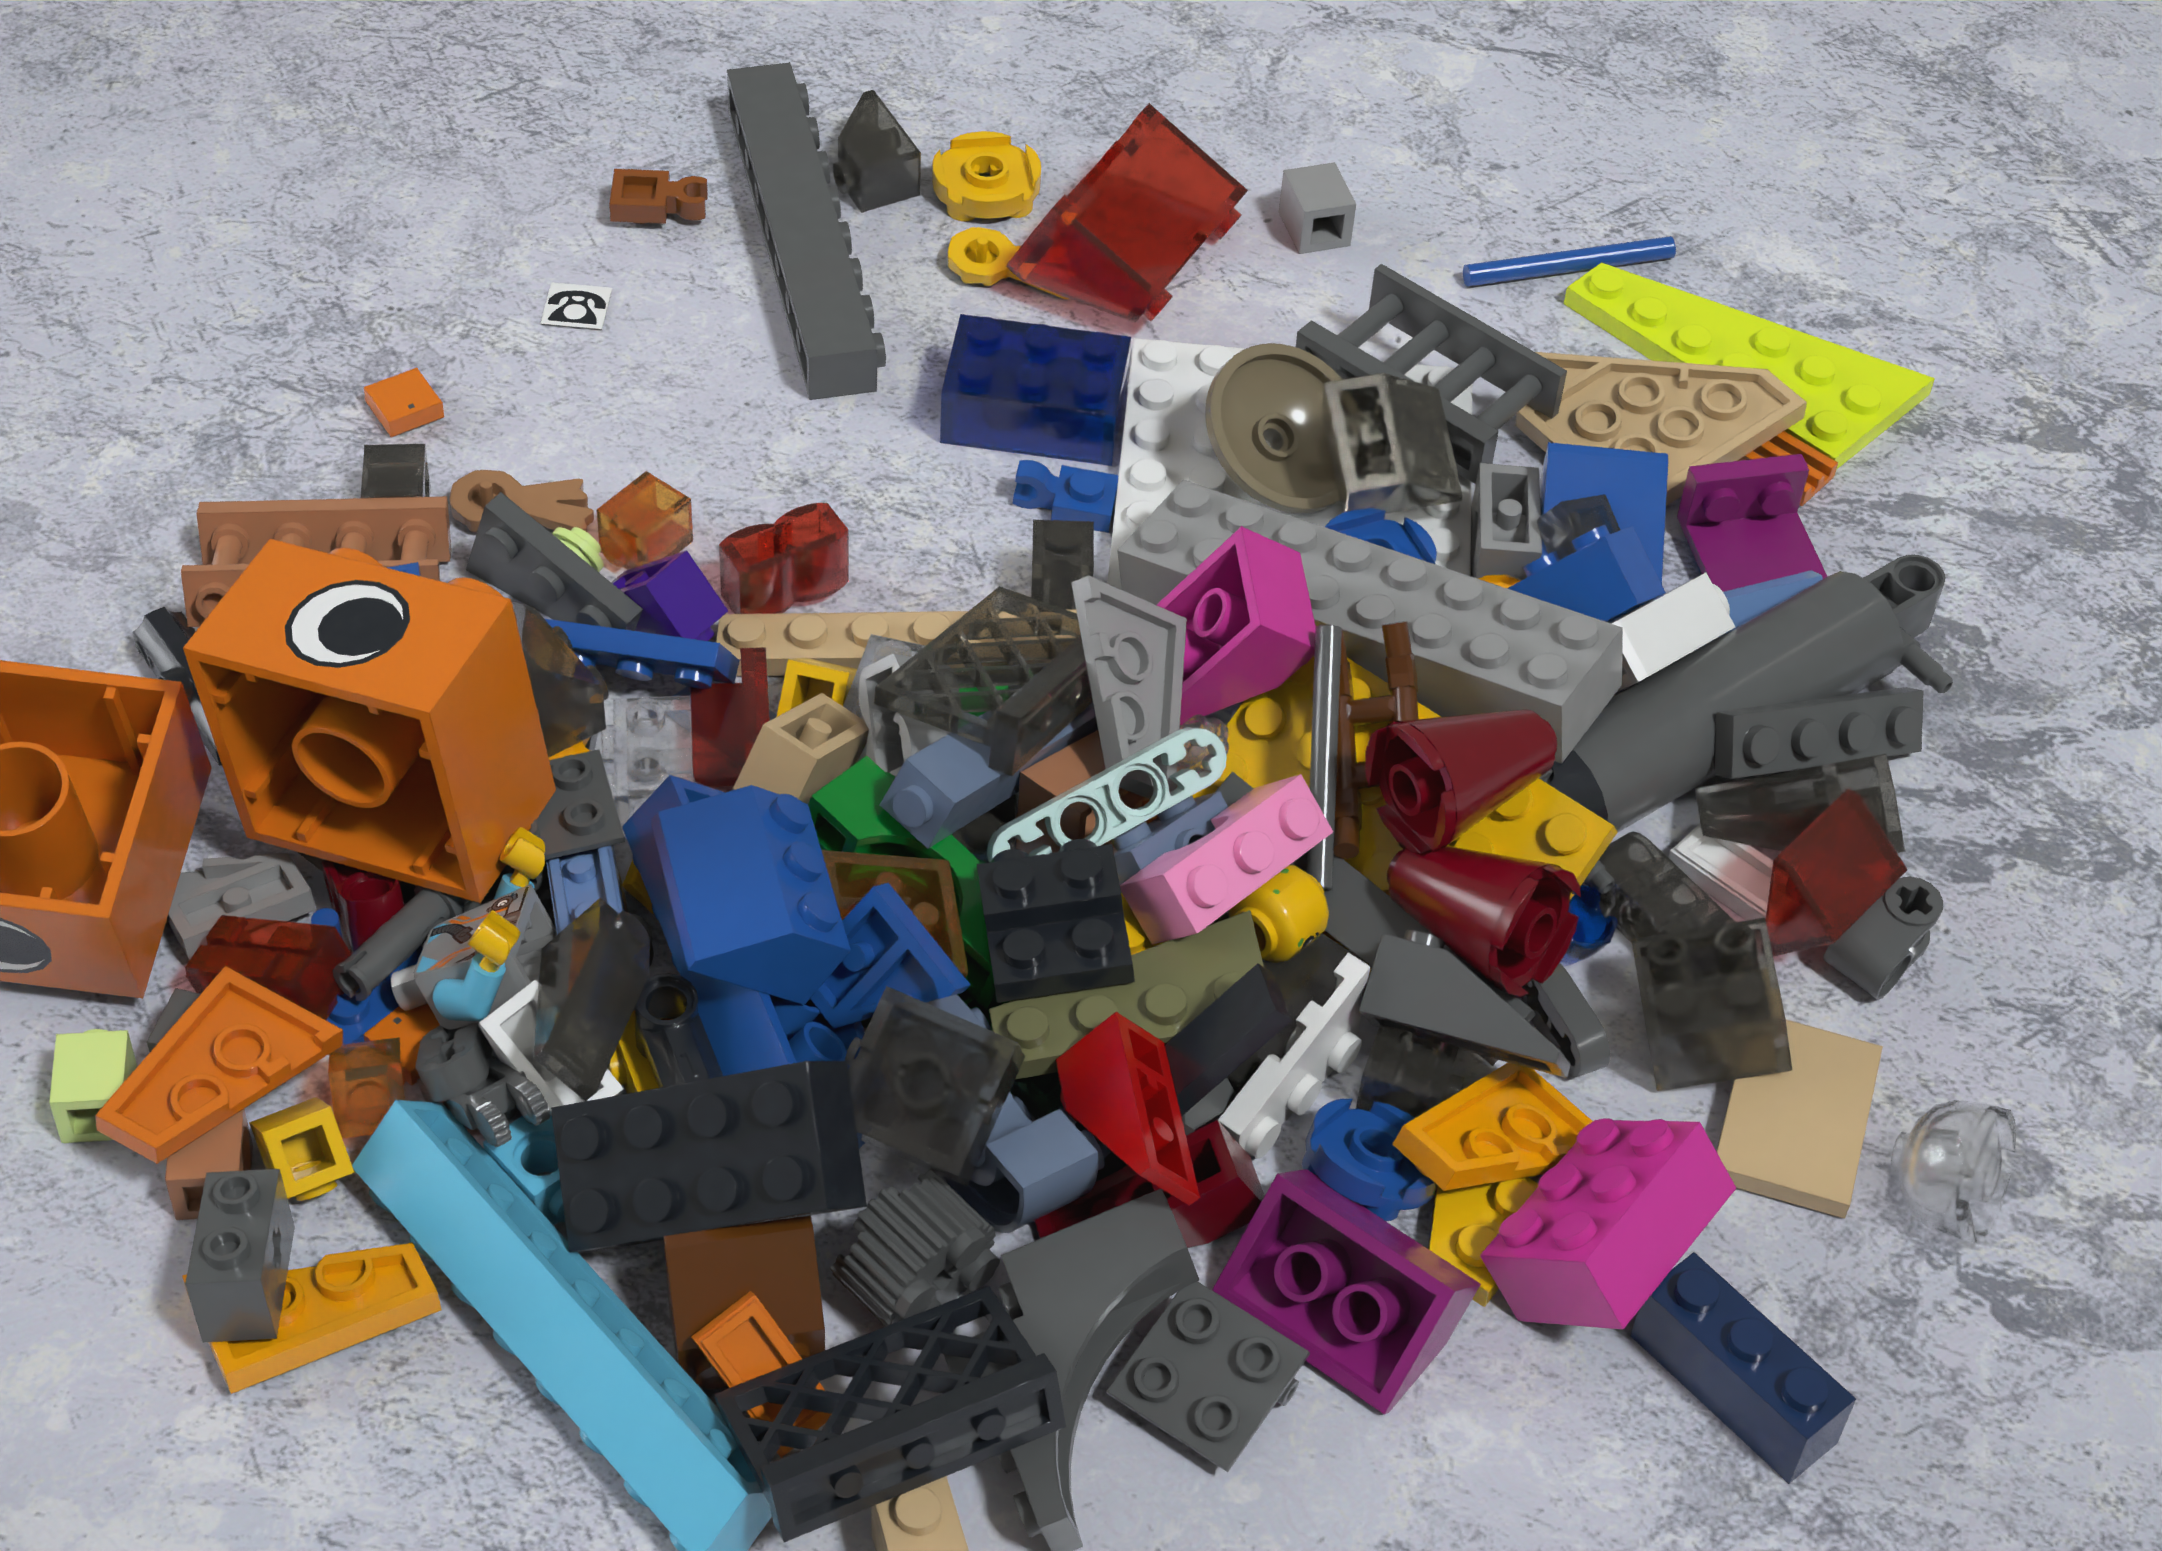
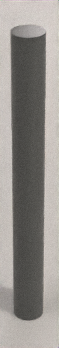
M1319 625L1315 628L1310 791L1331 826L1333 833L1307 852L1306 872L1317 879L1323 890L1333 889V846L1342 627L1335 625Z

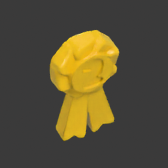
M981 227L966 229L955 234L950 240L947 255L948 268L961 276V280L964 283H982L984 286H992L1003 278L1011 277L1062 299L1069 300L1071 288L1075 287L1078 282V275L1072 272L1074 263L1069 257L1071 249L1069 245L1014 246L1000 231Z

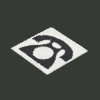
M551 282L540 324L602 330L612 288Z

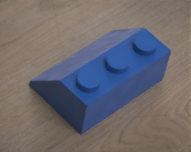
M750 785L657 812L651 820V825L688 971L805 1005L851 951L808 804L789 794H777Z

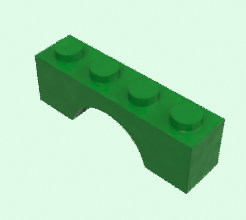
M865 756L811 795L808 806L822 854L845 877L863 872L891 873L916 883L928 892L937 902L946 919L948 944L945 953L970 983V986L965 991L987 1011L997 1003L977 864L987 862L977 859L952 834L927 849L880 806L895 776L884 772L871 758Z

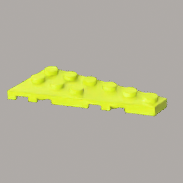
M1602 262L1566 289L1564 305L1652 361L1769 370L1807 402L1804 418L1784 431L1838 462L1837 469L1928 397L1935 378Z

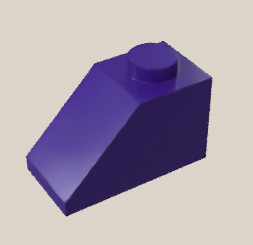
M687 550L626 570L611 582L643 608L635 631L709 641L715 634L711 626L728 612V609Z

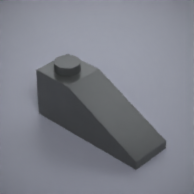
M1406 930L1404 938L1382 934L1359 1008V1012L1372 1026L1567 1078L1571 1065L1562 1052L1453 954L1443 949L1445 945L1443 940L1414 930Z

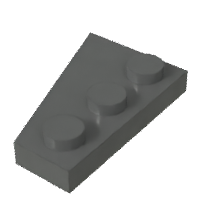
M502 492L485 505L466 571L553 620L635 631L643 608Z

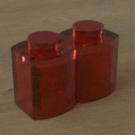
M813 503L790 510L778 518L774 524L752 525L730 534L719 544L721 597L734 614L784 613L795 602L815 601L836 593L849 581L848 528L828 503Z

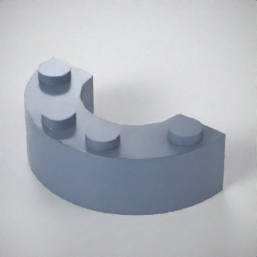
M955 994L908 1007L879 1021L884 1050L894 1082L922 1144L950 1187L981 1215L995 1231L1001 1233L1013 1232L1087 1195L1092 1190L1098 1171L1104 1168V1156L1097 1140L1088 1130L1079 1131L1060 1109L1035 1121L1032 1120L1023 1101L1018 1097H1012L1005 1082L1001 1081L1000 1072L990 1048L994 1042L993 1033L986 1017L978 1008L970 1009Z

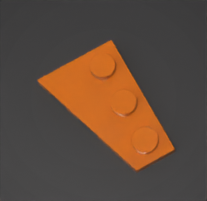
M225 966L95 1115L97 1131L158 1164L343 1046V1029Z

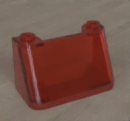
M1148 103L1120 139L1114 142L1100 161L1068 196L1064 194L1052 207L1005 267L1021 281L1134 323L1142 315L1152 322L1173 297L1165 288L1211 233L1221 240L1241 217L1242 214L1234 207L1248 190Z

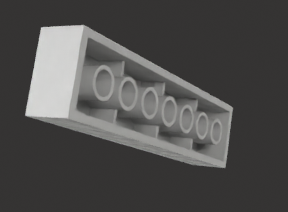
M1186 480L1181 481L1117 550L1122 590L1155 605L1241 526L1296 550L1301 554L1315 626L1335 625L1342 627L1347 658L1388 683L1382 625L1407 621L1417 673V702L1441 717L1523 709L1532 710L1548 721L1554 729L1558 744L1555 761L1561 764L1622 686L1623 627Z

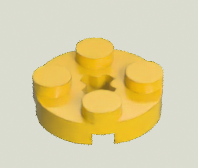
M979 131L957 136L950 140L949 150L941 155L939 149L935 154L932 166V185L938 199L947 205V213L951 218L965 222L975 218L992 219L1007 216L1021 218L1027 216L1033 210V201L1040 191L1041 162L1037 153L1027 144H1025L1024 152L1019 147L1011 145V136L999 132ZM980 173H990L991 177L980 176Z

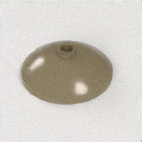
M1267 343L1251 346L1240 351L1216 373L1206 398L1205 418L1207 432L1220 464L1230 478L1244 492L1257 501L1280 511L1312 513L1332 506L1354 488L1362 475L1367 458L1368 440L1366 425L1353 393L1343 379L1329 365L1300 348L1285 344Z

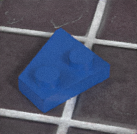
M888 882L873 886L842 920L851 951L810 999L833 1028L964 992L970 986V983Z

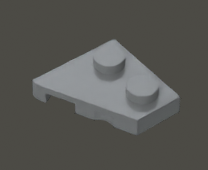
M288 852L260 854L247 859H235L232 857L204 858L202 864L203 871L180 873L167 922L188 959H191L209 951L220 949L227 944L273 926L284 924L291 919L312 912L316 908L311 889Z

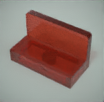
M766 647L740 648L741 683H714L710 689L691 687L694 783L707 787L734 786L763 724L770 721Z

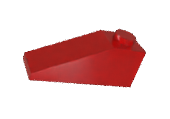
M1115 1012L1056 1059L1062 1088L1060 1094L1061 1102L1067 1113L1076 1122L1088 1129L1139 1176L1190 1206L1200 1198L1165 1044L1148 1031Z

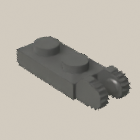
M492 1055L490 1058L489 1074L485 1081L467 1093L439 1102L449 1109L459 1123L471 1130L478 1128L485 1140L495 1147H499L512 1140L508 1120L517 1113L516 1107L525 1120L534 1126L547 1121L551 1116L548 1103L536 1084H533L532 1081L530 1082L523 1071H516ZM419 1078L417 1084L425 1101L435 1102L430 1100L421 1078Z

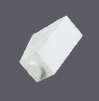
M1707 573L1674 588L1611 622V624L1623 627L1622 686L1618 691L1640 682L1735 628L1729 616L1730 607L1725 594L1718 586L1712 584Z

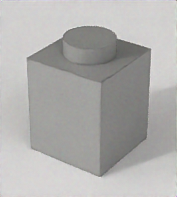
M1336 163L1283 170L1278 213L1298 253L1304 254L1351 246L1356 202Z

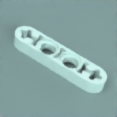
M1187 727L1173 732L1001 826L993 833L988 843V861L991 862L993 857L999 852L1010 849L1008 840L1013 836L1027 843L1044 835L1035 825L1036 822L1045 818L1049 836L1059 847L1071 841L1062 832L1060 818L1064 809L1075 802L1088 804L1094 811L1096 818L1092 833L1084 839L1094 842L1097 846L1103 845L1217 781L1226 767L1227 754L1223 742L1216 734L1207 729ZM1187 741H1190L1194 746H1207L1209 755L1201 760L1204 771L1199 775L1194 769L1186 768L1170 775V779L1177 784V788L1169 792L1166 776L1153 762V759L1161 754L1162 764L1171 766L1186 756L1184 744ZM1141 770L1147 773L1152 780L1154 786L1153 795L1150 801L1143 807L1137 809L1129 808L1120 799L1118 792L1119 783L1128 772ZM1044 844L1031 851L1029 856L1052 853L1051 846Z

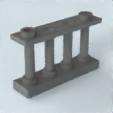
M1383 264L1374 269L1368 311L1338 335L1311 320L1297 331L1295 346L1321 359L1343 379L1357 400L1364 418L1476 484L1479 463L1493 464L1498 429L1522 408L1529 405L1551 419L1559 413L1567 370ZM1388 323L1413 337L1384 362L1359 348ZM1435 350L1459 365L1429 390L1405 376V374ZM1481 377L1505 391V393L1478 417H1475L1451 402Z

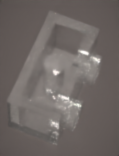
M690 696L613 699V725H601V746L603 763H614V773L606 774L621 827L669 775L694 782Z

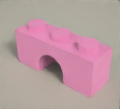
M1301 774L1254 788L1211 819L1215 827L1214 831L1185 847L1164 853L1120 885L1122 894L1152 945L1199 933L1333 833L1331 826Z

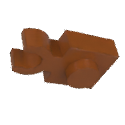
M614 169L609 203L610 221L633 222L637 224H666L667 213H675L687 220L705 219V200L708 199L707 179L699 176H689L679 181H670L669 171Z

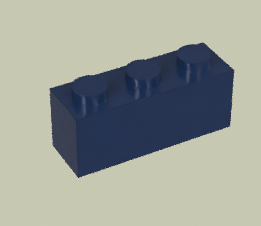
M1695 1252L1668 1273L1637 1313L1630 1336L1788 1484L1838 1443L1856 1398Z

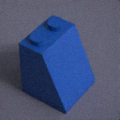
M1548 442L1540 478L1541 557L1557 551L1560 559L1576 552L1571 542L1572 540L1602 525H1606L1610 534L1633 526L1662 584L1668 454Z

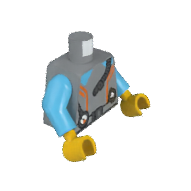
M518 827L506 842L500 855V861L515 869L514 873L503 875L494 900L437 924L430 930L417 964L392 974V991L402 1009L409 1011L428 1004L440 1026L451 1030L467 1026L471 1023L481 1022L534 980L545 991L559 944L556 928L536 894L534 884L530 881V879H535L542 872L545 865V843L541 838L522 827Z

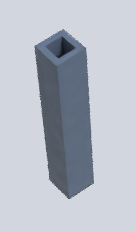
M1082 655L907 758L881 801L880 806L929 849L1018 793L1021 771L1098 730L1085 655Z

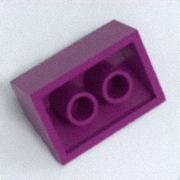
M1303 1169L1278 1173L1212 1291L1308 1350L1310 1355L1306 1361L1385 1415L1393 1409L1447 1344L1481 1284L1367 1208L1337 1193L1309 1170Z

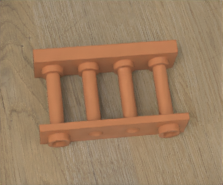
M447 496L199 502L196 514L203 565H182L181 568L188 627H200L269 539L330 553L337 548H351L368 554L386 568L418 562L422 577L440 581L439 562H450L452 551Z

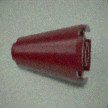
M1529 709L1395 721L1371 734L1365 751V774L1369 787L1377 784L1380 785L1386 805L1378 807L1376 810L1383 824L1397 842L1411 852L1421 854L1431 849L1432 851L1443 849L1550 771L1555 761L1558 745L1557 737L1550 723Z
M1446 846L1440 850L1432 851L1431 849L1421 854L1413 853L1407 848L1402 849L1393 857L1387 870V882L1391 899L1435 937L1443 940L1448 948L1496 988L1508 994L1520 997L1528 994L1522 986L1531 979L1543 984L1552 975L1566 954L1576 931L1579 916L1568 912L1570 893L1581 897L1580 885L1574 873L1555 864Z

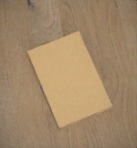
M1751 1010L1716 1150L1736 1188L1845 1219L1851 1204L1883 1046Z

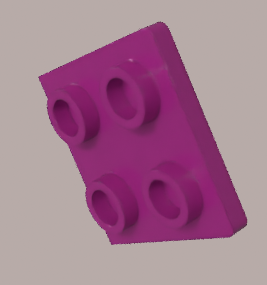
M1802 454L1689 466L1677 519L1701 573H1707L1712 584L1718 586L1722 592L1810 570L1821 574L1823 579L1827 577L1797 513L1809 473V468Z

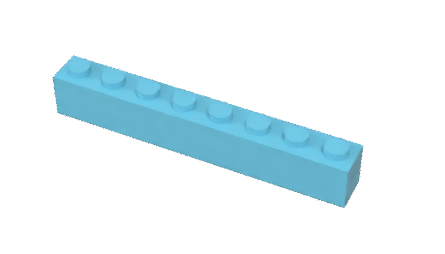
M395 1100L352 1164L355 1172L370 1188L369 1195L372 1200L396 1217L410 1233L409 1240L414 1244L416 1250L425 1257L432 1259L451 1280L453 1293L461 1301L478 1311L492 1327L495 1341L504 1350L517 1356L536 1378V1387L540 1393L551 1402L561 1406L580 1428L579 1434L582 1441L591 1450L604 1456L625 1480L624 1487L628 1494L638 1503L650 1508L670 1531V1540L678 1551H748L772 1515L769 1503L724 1422L718 1407L578 1252H569L568 1241L468 1130L456 1120L443 1103Z

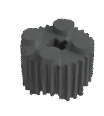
M929 1169L925 1174H920L918 1180L921 1184L914 1183L909 1191L904 1189L900 1193L892 1186L887 1190L883 1188L876 1199H871L868 1202L867 1208L859 1211L857 1214L858 1218L853 1224L860 1233L857 1236L858 1241L849 1248L851 1253L846 1257L839 1254L836 1262L830 1267V1270L833 1272L832 1275L885 1327L957 1299L958 1295L967 1289L970 1291L978 1290L992 1278L1000 1264V1259L990 1250L995 1243L993 1241L996 1236L993 1232L995 1229L932 1169Z

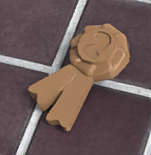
M475 470L458 479L451 488L450 506L452 516L457 521L467 525L471 532H477L485 505L500 492L539 524L549 529L555 530L558 527L571 530L573 527H578L587 532V525L594 520V510L588 508V497L584 493L583 479L580 478L522 486L510 474L504 471Z

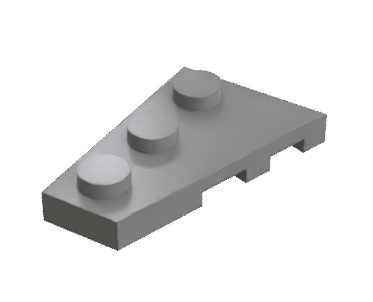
M1087 575L1071 584L1105 768L1107 769L1173 732L1180 730L1187 619ZM1160 754L1153 759V762L1165 774L1169 785V792L1176 789V783L1169 776L1177 772L1178 762L1171 766L1163 765ZM1141 770L1128 772L1119 783L1120 788L1147 799H1151L1154 786L1152 780L1147 773Z

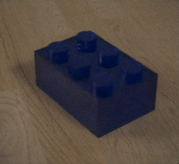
M960 314L941 391L940 443L1112 466L1128 387L1131 337Z

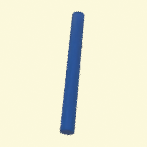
M1668 236L1467 264L1463 266V280L1465 285L1470 287L1591 270L1601 262L1610 266L1669 259L1675 257L1676 245L1673 237Z

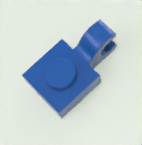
M1020 460L1015 478L1017 484L1012 503L1021 508H1045L1052 510L1051 523L1109 533L1119 475L1062 465L1060 475L1057 477L1040 462Z

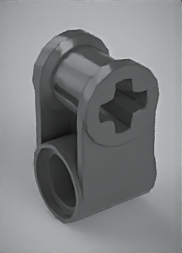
M1908 876L1894 880L1860 914L1854 915L1846 922L1831 941L1823 960L1877 1000L1883 998L1897 984L1905 971L1926 951L1930 943V929L1936 924L1943 911V899L1940 892L1931 883L1921 878Z

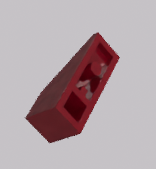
M1218 1120L1186 1135L1200 1198L1189 1206L1163 1190L1187 1248L1211 1243L1250 1223L1265 1196L1250 1155ZM1126 1166L1095 1182L1092 1190L1087 1195L1035 1220L1040 1238L1161 1188L1139 1176L1129 1166Z

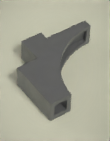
M1163 1189L1153 1191L1001 1255L1011 1281L998 1287L1009 1316L1036 1356L1045 1353L1056 1369L1066 1427L998 1455V1458L1006 1474L1017 1469L1020 1474L1025 1491L1013 1495V1499L1029 1538L1043 1534L1051 1551H1074L1083 1547L1075 1520L1071 1494V1461L1074 1438L1081 1411L1095 1379L1120 1341L1144 1316L1179 1290L1199 1281L1190 1253ZM982 1332L973 1337L982 1339L985 1332ZM943 1354L950 1373L962 1374L970 1360L969 1358ZM989 1362L981 1378L1008 1368L1010 1365Z

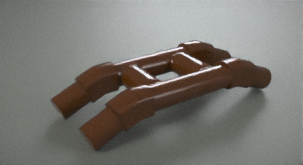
M1407 621L1382 625L1386 651L1385 663L1388 689L1391 695L1354 700L1350 662L1347 660L1342 630L1333 846L1334 854L1339 858L1350 859L1359 854L1360 830L1362 829V801L1359 789L1369 788L1365 774V762L1357 763L1354 726L1419 719L1417 673ZM1398 842L1401 848L1406 849V847H1404Z

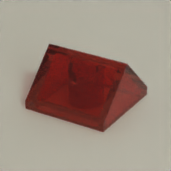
M1848 788L1773 860L1761 951L1773 957L1835 943L1908 870L1859 793Z

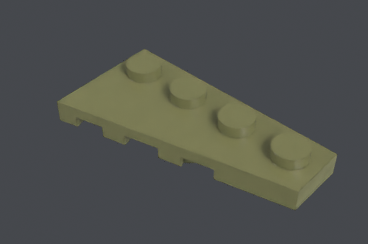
M1249 910L1209 925L1197 934L1173 939L1131 955L1135 982L1013 1000L990 1009L1001 1081L1058 1072L1056 1059L1115 1012H1118L1162 1040L1164 1044L1169 1042L1257 963L1264 967L1251 911Z

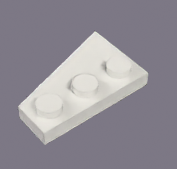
M1349 952L1334 970V976L1337 977L1335 991L1324 1006L1321 1007L1311 1000L1297 1017V1027L1286 1044L1284 1057L1281 1059L1274 1054L1267 1056L1218 1119L1250 1157L1262 1158L1277 1140L1281 1131V1125L1293 1113L1299 1116L1303 1115L1318 1097L1322 1088V1082L1334 1070L1338 1073L1344 1072L1352 1064L1360 1051L1362 1039L1357 1036L1362 1014L1359 1012V1008L1367 986L1370 966Z

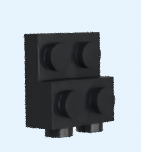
M1075 839L1065 843L1059 849V852L1029 856L1022 850L1008 849L996 854L989 863L977 864L997 1003L1135 982L1112 844L1097 846L1094 842L1087 839Z

